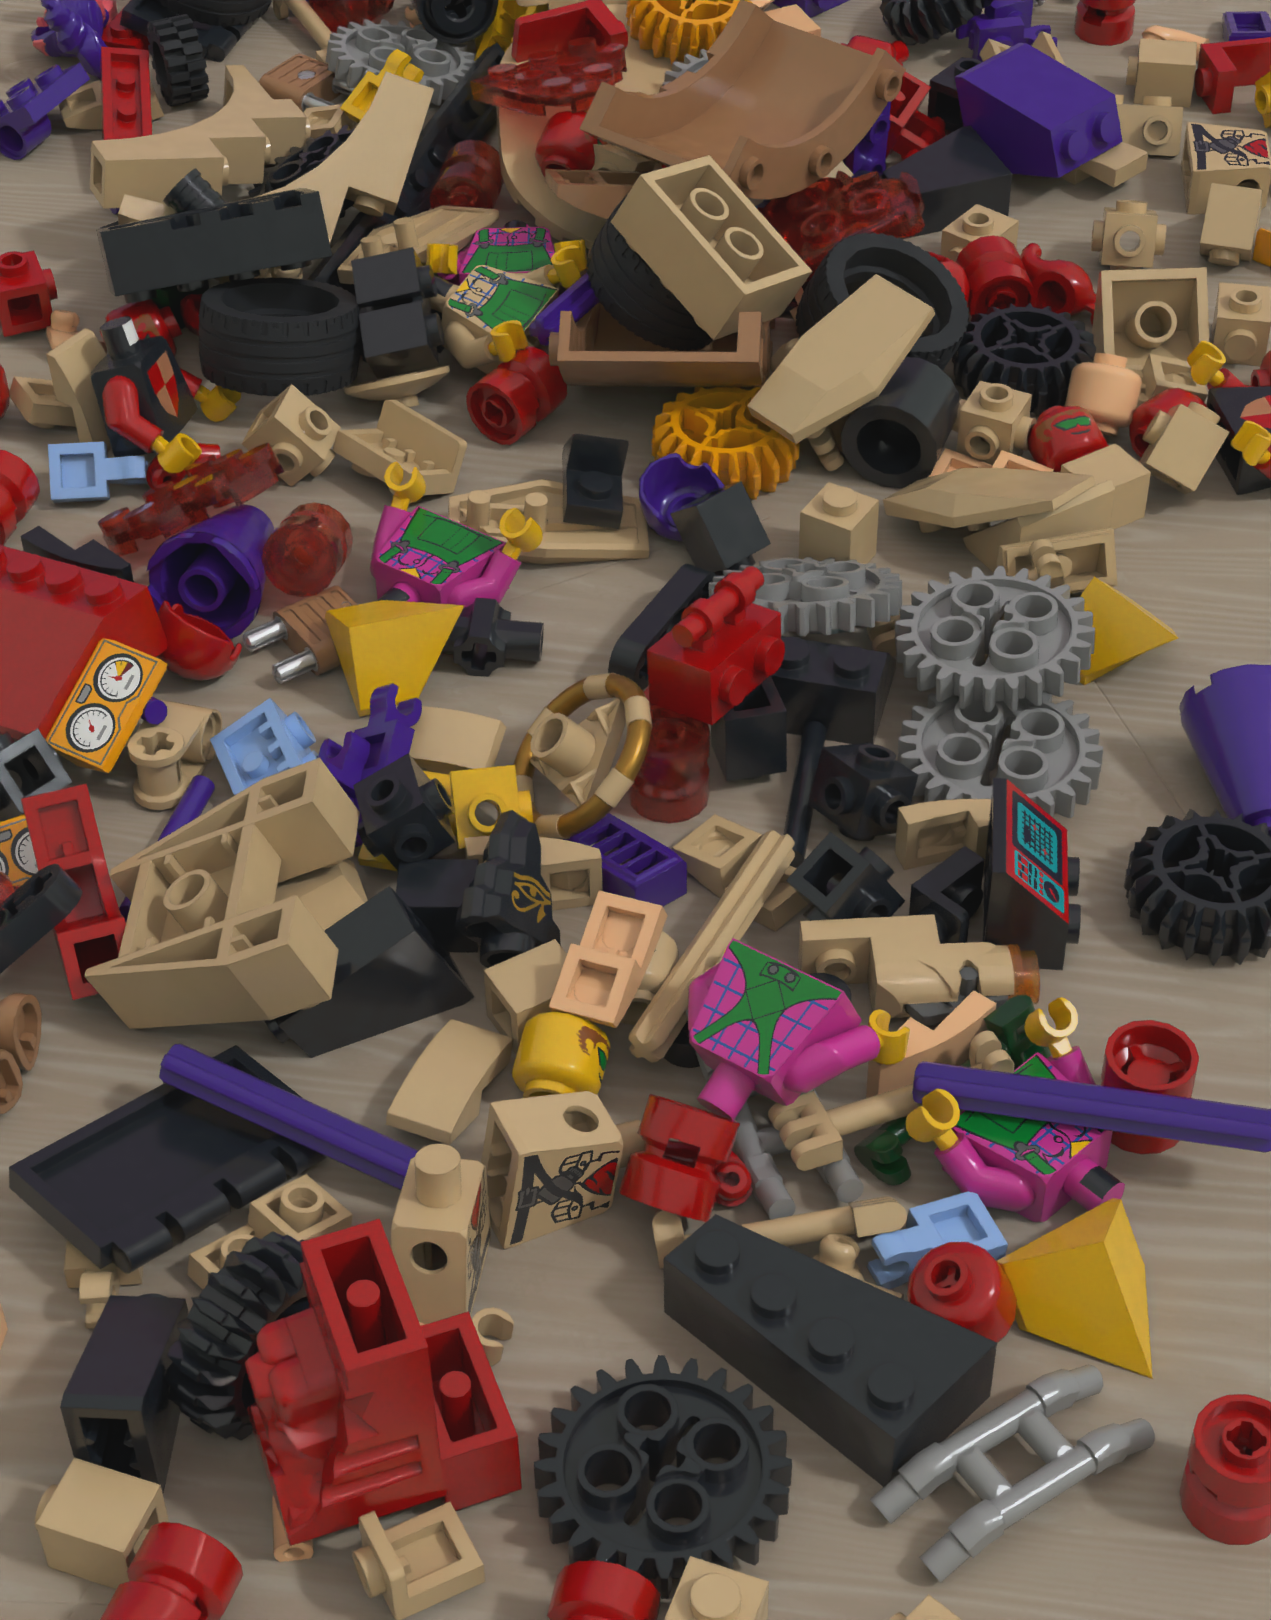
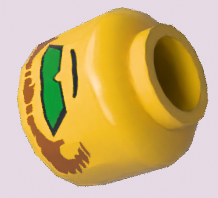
M562 1012L540 1013L529 1019L525 1024L512 1068V1078L518 1089L523 1092V1098L590 1091L598 1095L611 1049L610 1042L601 1028L582 1017Z

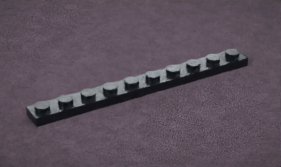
M498 43L493 44L482 52L421 131L394 215L384 212L383 216L377 217L360 211L331 248L332 256L323 258L307 280L335 285L348 290L356 296L354 284L339 282L337 269L359 246L360 240L367 237L373 229L391 224L400 218L417 215L431 208L497 119V75L500 62L505 54Z

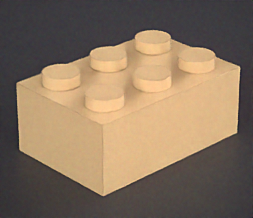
M710 155L641 174L611 220L614 227L626 239L628 246L641 256L660 278L662 285L674 294L694 317L696 324L707 332L713 340L738 332L739 312H761L763 322L780 317L812 273V270Z

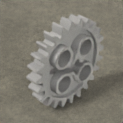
M365 19L363 26L349 22L348 28L337 27V33L331 32L326 54L328 71L335 72L336 80H347L346 87L355 88L368 71L378 75L383 69L388 56L394 50L399 49L412 58L409 63L422 69L424 75L419 83L434 89L430 102L437 106L441 105V99L446 100L475 63L474 53L466 52L467 46L465 44L442 42L429 34L426 29H423L421 24L412 28L407 27L404 21H399L397 25H391L385 19H381L380 24H375Z
M806 557L804 559L778 558L759 561V566L756 567L764 576V585L756 591L753 603L781 612V635L788 631L796 632L799 636H806L808 633L831 635L845 631L855 632L854 626L872 628L875 627V621L889 622L890 616L900 614V607L902 606V580H900V574L891 573V568H876V563L863 564L854 559L835 561V558L832 557L823 561H817L811 557ZM740 565L739 571L725 570L723 571L724 576H714L713 582L709 583V597L714 594L715 585L728 573L741 572L750 565Z
M998 566L994 574L985 576L979 567H973L972 578L964 579L953 571L949 572L948 585L930 580L928 581V594L914 591L911 594V605H902L900 607V620L895 621L897 663H903L905 678L917 677V689L920 692L936 687V701L938 702L956 695L959 696L960 709H965L974 700L982 701L985 712H991L996 701H1004L1011 711H1017L1018 699L1026 698L1034 705L1040 706L1042 705L1043 691L1061 697L1064 691V682L1077 685L1080 682V670L1090 669L1091 654H1094L1095 643L1093 613L1084 611L1085 599L1083 597L1070 598L1069 585L1065 584L1051 589V576L1047 574L1032 581L1028 580V569L1026 568L1021 569L1013 577L1006 576L1004 566ZM1004 613V620H1000L1001 616ZM985 654H989L985 662Z
M1046 691L1042 692V705L1036 706L1028 699L1022 698L1018 699L1017 711H1011L1004 701H996L991 712H985L982 701L974 700L967 708L960 709L959 696L953 695L947 700L938 702L936 701V694L931 693L928 695L927 708L915 705L912 708V720H903L901 737L898 739L897 761L918 774L913 797L924 795V802L951 799H991L993 784L988 786L989 771L995 769L998 762V772L995 778H1007L1053 818L1054 812L1064 817L1072 818L1074 816L1075 803L1087 805L1090 800V791L1098 789L1103 757V746L1098 745L1099 729L1088 728L1090 716L1087 713L1072 715L1074 705L1072 700L1054 704L1052 703L1053 695ZM1011 724L1010 738L1004 741L1001 748L1003 733L1007 725Z

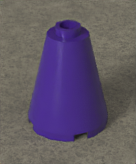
M246 504L235 505L165 540L150 558L147 566L150 583L148 589L157 613L164 600L168 601L171 607L179 603L183 606L184 613L199 616L217 625L229 639L241 635L257 616L262 600L275 540V530L270 518L262 510Z
M1246 664L1222 669L1210 675L1212 685L1202 689L1197 694L1195 693L1194 685L1185 692L1179 705L1181 724L1226 817L1235 819L1243 813L1246 824L1255 826L1267 823L1268 832L1271 837V665Z

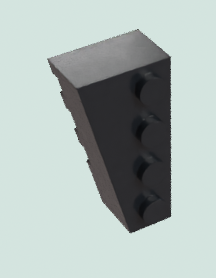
M298 188L96 229L110 292L115 297L124 295L126 303L156 298V289L177 285L178 292H188L208 287V279L229 276L230 281L246 280L260 276L261 269L280 266L281 271L293 270L312 265L311 260L332 256L319 191L307 188Z
M715 1214L664 1257V1312L883 1487L899 1474L898 1469L915 1454L934 1442L940 1443L944 1441L990 1397L997 1342Z

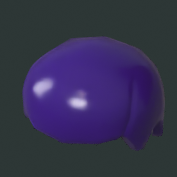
M669 454L651 462L639 478L640 508L649 527L658 535L670 540L683 541L670 513L725 485L712 472L708 463L695 466L686 463L680 454Z

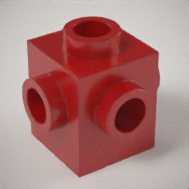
M34 250L23 253L12 251L0 255V328L3 336L17 335L51 326L52 307L50 300L58 299L51 269H41Z

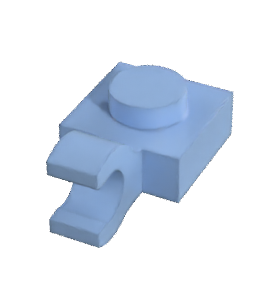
M104 441L48 444L51 500L54 503L110 500L109 484H148L146 478L148 461H145V456L108 458L107 445Z
M967 1191L909 1208L906 1229L878 1234L872 1238L871 1244L879 1259L868 1262L867 1268L878 1286L893 1289L909 1281V1276L918 1260L932 1248L948 1242H969L986 1249L997 1261L1006 1256L1008 1243L978 1194Z

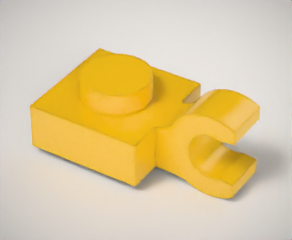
M396 49L388 56L383 69L378 75L370 71L366 73L340 109L349 119L359 123L370 108L385 72L417 83L421 81L424 72L422 69L409 63L412 58L408 54Z

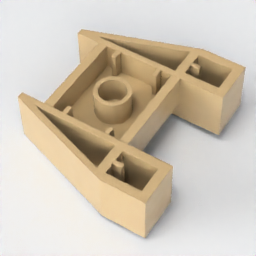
M321 758L261 779L111 869L109 876L131 902L118 958L86 969L84 977L129 1029L272 1020L298 1010L310 1009L319 1003L331 1000L339 952L338 948L297 895L274 902L277 883L319 868L333 867L343 860L353 857L360 812Z

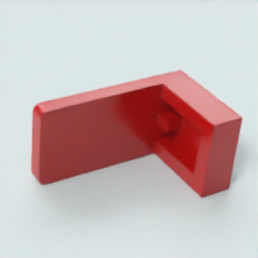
M587 0L517 18L514 23L511 56L519 63L583 47L606 75L622 70L624 52L628 46V33L625 25L613 15L602 0Z
M1271 37L1200 44L1194 86L1198 97H1202L1212 114L1230 113L1234 87L1255 85L1257 80L1271 71Z

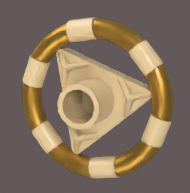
M616 673L591 675L574 683L545 706L527 730L513 765H515L518 791H530L533 823L536 824L539 837L568 839L587 830L615 808L634 783V779L647 753L652 720L649 700L643 690L630 678ZM616 697L610 703L594 709L579 724L568 718L570 714L587 702ZM626 724L627 735L624 747L615 767L611 769ZM537 768L577 808L564 814L542 815L535 807L533 777L535 769Z

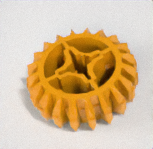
M628 0L626 17L627 26L630 27V37L639 40L640 49H653L654 58H670L671 65L674 61L684 62V55L686 54L699 58L700 49L709 50L732 17L740 0Z
M695 387L693 394L677 393L675 402L663 403L662 413L655 416L651 447L654 461L666 455L677 453L680 454L686 463L699 466L703 463H708L712 472L717 475L725 486L742 481L749 498L756 500L759 491L772 493L775 492L777 483L789 481L790 472L796 469V460L799 459L800 442L797 444L793 443L751 415L747 405L761 389L760 387H755L751 390H745L741 387H715L711 389Z

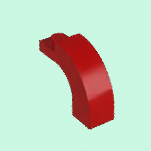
M87 783L21 798L38 871L46 866L58 864L82 888V896L78 904L67 917L53 928L72 1000L99 994L84 977L86 969L118 958L126 926L125 919L119 910Z

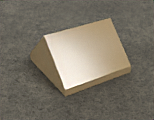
M1207 267L1100 271L1092 327L1096 353H1107L1127 358L1126 368L1142 371L1149 354L1187 361L1189 354L1201 341L1210 342Z
M1111 479L1099 483L1054 511L1011 518L963 538L965 546L994 573L997 566L999 546L1110 528L1115 487Z

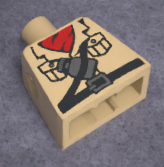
M1187 122L1181 161L1187 214L1206 213L1211 183L1262 189L1261 210L1266 207L1269 185H1271V154L1266 132L1256 129Z
M590 1091L500 1100L490 1103L481 1163L486 1166L491 1227L502 1248L507 1249L602 1214L612 1206L619 1169L627 1167L631 1153L644 1150L645 1142L637 1133L641 1121L633 1120L615 1125L598 1095Z
M446 1144L427 1145L421 1148L414 1158L410 1159L391 1227V1249L418 1321L429 1324L468 1311L471 1316L491 1239L486 1166L478 1160L460 1159L459 1152ZM432 1243L440 1246L447 1255L446 1265L437 1270H427L433 1269Z

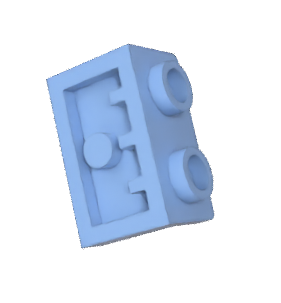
M271 698L210 739L234 795L263 778L312 761L319 756L317 752L311 751L309 746L316 742V739L303 718L295 711L287 716Z

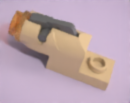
M935 914L800 921L798 969L807 974H831L839 977L846 984L868 983L872 1012L881 1009L888 1012L891 1018L913 1017L921 1024L929 1026L940 1024L973 990L997 1003L996 1009L1012 997L1018 995L1029 996L1033 1004H1038L1040 973L1037 955L1034 950L1020 951L1017 944L994 945L989 942L940 944Z

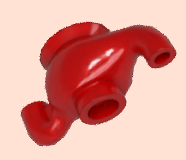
M1035 243L1028 244L1022 250L1020 257L1036 293L1035 308L1043 309L1051 306L1052 312L1057 314L1068 312L1070 316L1089 311L1092 314L1090 319L1093 326L1096 294L1089 275L1082 267L1073 262L1060 259H1041L1042 250L1040 246Z

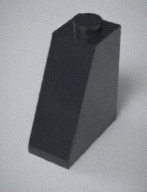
M971 125L961 127L883 171L882 191L877 194L876 198L877 212L881 221L886 222L897 237L901 239L942 231L976 204L1008 216L1012 173Z
M388 886L325 930V933L339 950L331 1000L319 1003L310 1009L298 1010L272 1020H264V1022L281 1043L292 1039L312 1058L462 1006L473 999L474 995L447 949L397 893Z
M143 1294L140 1296L110 1295L63 1393L60 1405L74 1458L161 1485L162 1493H164L181 1412L179 1406L169 1399L170 1385L165 1381L168 1367L173 1361L167 1355L169 1348L179 1339L181 1332L177 1328L178 1322L187 1318L189 1314L186 1299L168 1298L160 1294Z

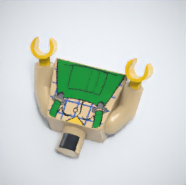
M570 245L559 249L551 257L552 265L548 264L528 273H509L486 265H479L471 271L459 286L436 276L437 296L429 299L431 309L442 313L441 324L445 344L442 346L452 353L461 367L467 369L476 367L486 374L497 369V366L502 362H509L513 359L517 350L530 346L537 348L540 342L537 337L530 335L529 325L535 321L539 313L558 298L560 284L565 288H569L581 278L580 272L584 271L587 267L578 246Z

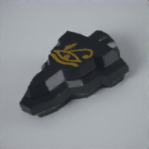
M513 810L501 813L484 849L483 862L476 866L474 879L469 884V888L464 889L462 904L457 909L455 928L467 938L480 944V963L487 968L554 939L561 946L560 929L553 921L551 892L541 876V843L536 824L529 822L525 817Z

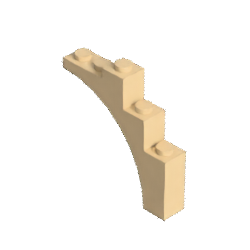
M225 65L223 108L213 116L191 126L161 134L127 139L92 141L90 190L103 209L120 208L124 194L165 204L163 200L181 179L196 168L201 173V177L207 180L211 187L222 196V186H227L228 184L263 183L265 165L276 164L274 159L277 157L289 156L291 154L290 148L292 147L302 148L306 146L307 139L311 137L310 121L292 99H272L244 65Z
M385 72L370 108L342 145L318 167L282 188L259 196L298 188L319 191L330 244L345 198L354 201L353 206L368 215L381 217L384 212L394 215L434 89ZM124 194L118 212V222L121 225L175 214V210L163 203ZM268 268L261 269V275L254 278H266ZM229 276L213 278L220 281L219 284L231 282Z

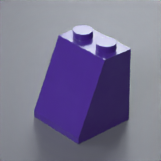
M1018 43L955 76L964 127L971 125L1012 174L1060 178L1123 142L1115 94L1027 43Z

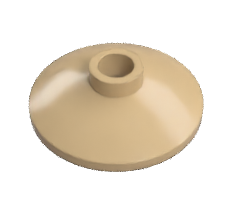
M449 365L371 380L344 387V392L347 395L367 400L385 401L395 399L407 407L419 405L417 394L440 381L450 372Z

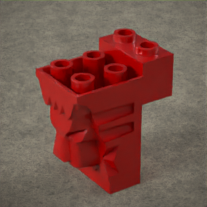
M380 1218L300 1242L303 1256L300 1270L310 1308L263 1326L258 1332L256 1340L258 1352L249 1357L245 1362L247 1376L256 1403L247 1408L248 1416L289 1545L292 1546L359 1524L358 1517L374 1511L379 1518L438 1498L442 1499L443 1504L451 1502L456 1511L521 1490L518 1435L469 1311L420 1326Z

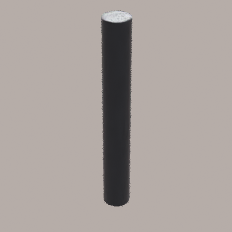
M816 721L807 722L802 728L783 835L789 834L795 841V845L792 848L795 852V857L790 864L794 868H798L805 860L814 809L808 805L827 734L826 727Z

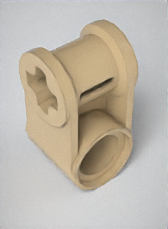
M161 700L167 706L165 720L159 724H151L145 720L142 722L127 744L130 760L136 764L138 777L133 785V794L138 804L151 810H165L177 806L192 778L196 775H201L206 765L216 756L210 739L222 731L221 713L217 709Z

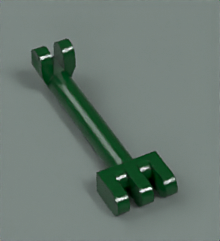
M1027 995L1012 997L984 1018L988 1031L994 1032L1002 1045V1050H1005L1013 1060L1014 1070L1037 1052L1046 1059L1051 1056L1048 1047L1038 1046L1026 1036L1024 1029L1025 1021L1028 1015L1035 1011L1032 999ZM970 1058L960 1066L970 1067ZM907 1116L886 1122L854 1147V1153L861 1164L879 1180L888 1185L902 1184L911 1176V1169L907 1159L902 1156V1146L912 1139L906 1130Z

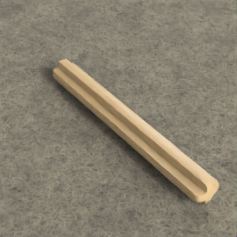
M771 830L761 837L629 1033V1040L632 1043L629 1050L636 1058L644 1057L646 1060L654 1063L660 1061L665 1056L688 1021L686 1011L688 1010V989L691 982L722 960L724 951L732 938L738 941L741 940L793 861L795 852L792 848L795 845V841L789 834L781 836L775 830Z

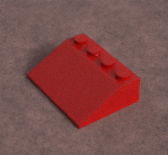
M0 545V734L3 735L8 732L12 738L19 740L38 728L43 737L46 738L98 642L102 638L115 640L154 657L167 650V639L148 586Z

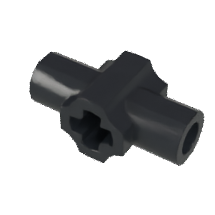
M476 598L473 604L463 608L441 654L454 655V663L465 668L469 675L489 677L492 671L504 667L505 659L540 662L543 649L544 623L511 620V612L504 610L497 600Z

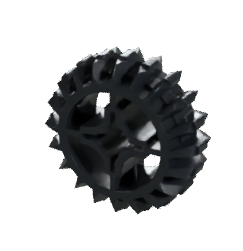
M882 0L879 8L883 15L882 19L890 34L894 35L896 40L902 41L906 45H915L917 43L925 44L933 38L938 40L948 32L953 33L956 28L967 24L974 16L981 15L982 9L990 6L993 0Z
M1008 303L1005 309H999L994 306L988 307L986 314H972L971 321L968 322V327L960 346L952 357L955 384L963 388V394L968 398L979 381L991 384H1004L1011 389L1032 394L1030 413H1034L1039 417L1043 411L1051 407L1065 405L1073 368L1083 362L1093 363L1096 353L1094 334L1085 331L1084 322L1071 321L1070 313L1068 312L1054 313L1051 306L1040 309L1032 307L1031 303L1026 307H1016L1012 303Z
M1216 808L1210 817H1201L1194 810L1189 809L1183 820L1166 815L1161 826L1147 827L1145 835L1141 838L1140 842H1135L1134 850L1130 853L1124 881L1126 898H1128V905L1130 907V917L1140 920L1142 935H1159L1158 938L1160 939L1162 950L1174 946L1182 948L1186 961L1195 953L1207 955L1213 966L1221 956H1229L1239 965L1242 964L1249 952L1258 957L1265 958L1271 948V837L1268 832L1267 823L1251 826L1245 823L1243 813L1235 819L1221 817Z
M272 1231L262 1239L257 1237L251 1238L245 1243L241 1253L236 1251L230 1252L226 1257L224 1267L218 1273L211 1272L208 1274V1284L201 1294L191 1297L193 1306L187 1318L177 1324V1328L181 1333L179 1339L169 1348L167 1355L173 1361L168 1367L165 1381L170 1385L169 1399L179 1406L180 1411L188 1416L192 1423L210 1434L215 1432L224 1439L232 1436L239 1440H243L252 1434L253 1429L247 1408L256 1403L247 1376L245 1362L249 1357L258 1352L256 1342L258 1332L268 1323L310 1308L300 1270V1263L303 1262L301 1243L289 1235L282 1236Z

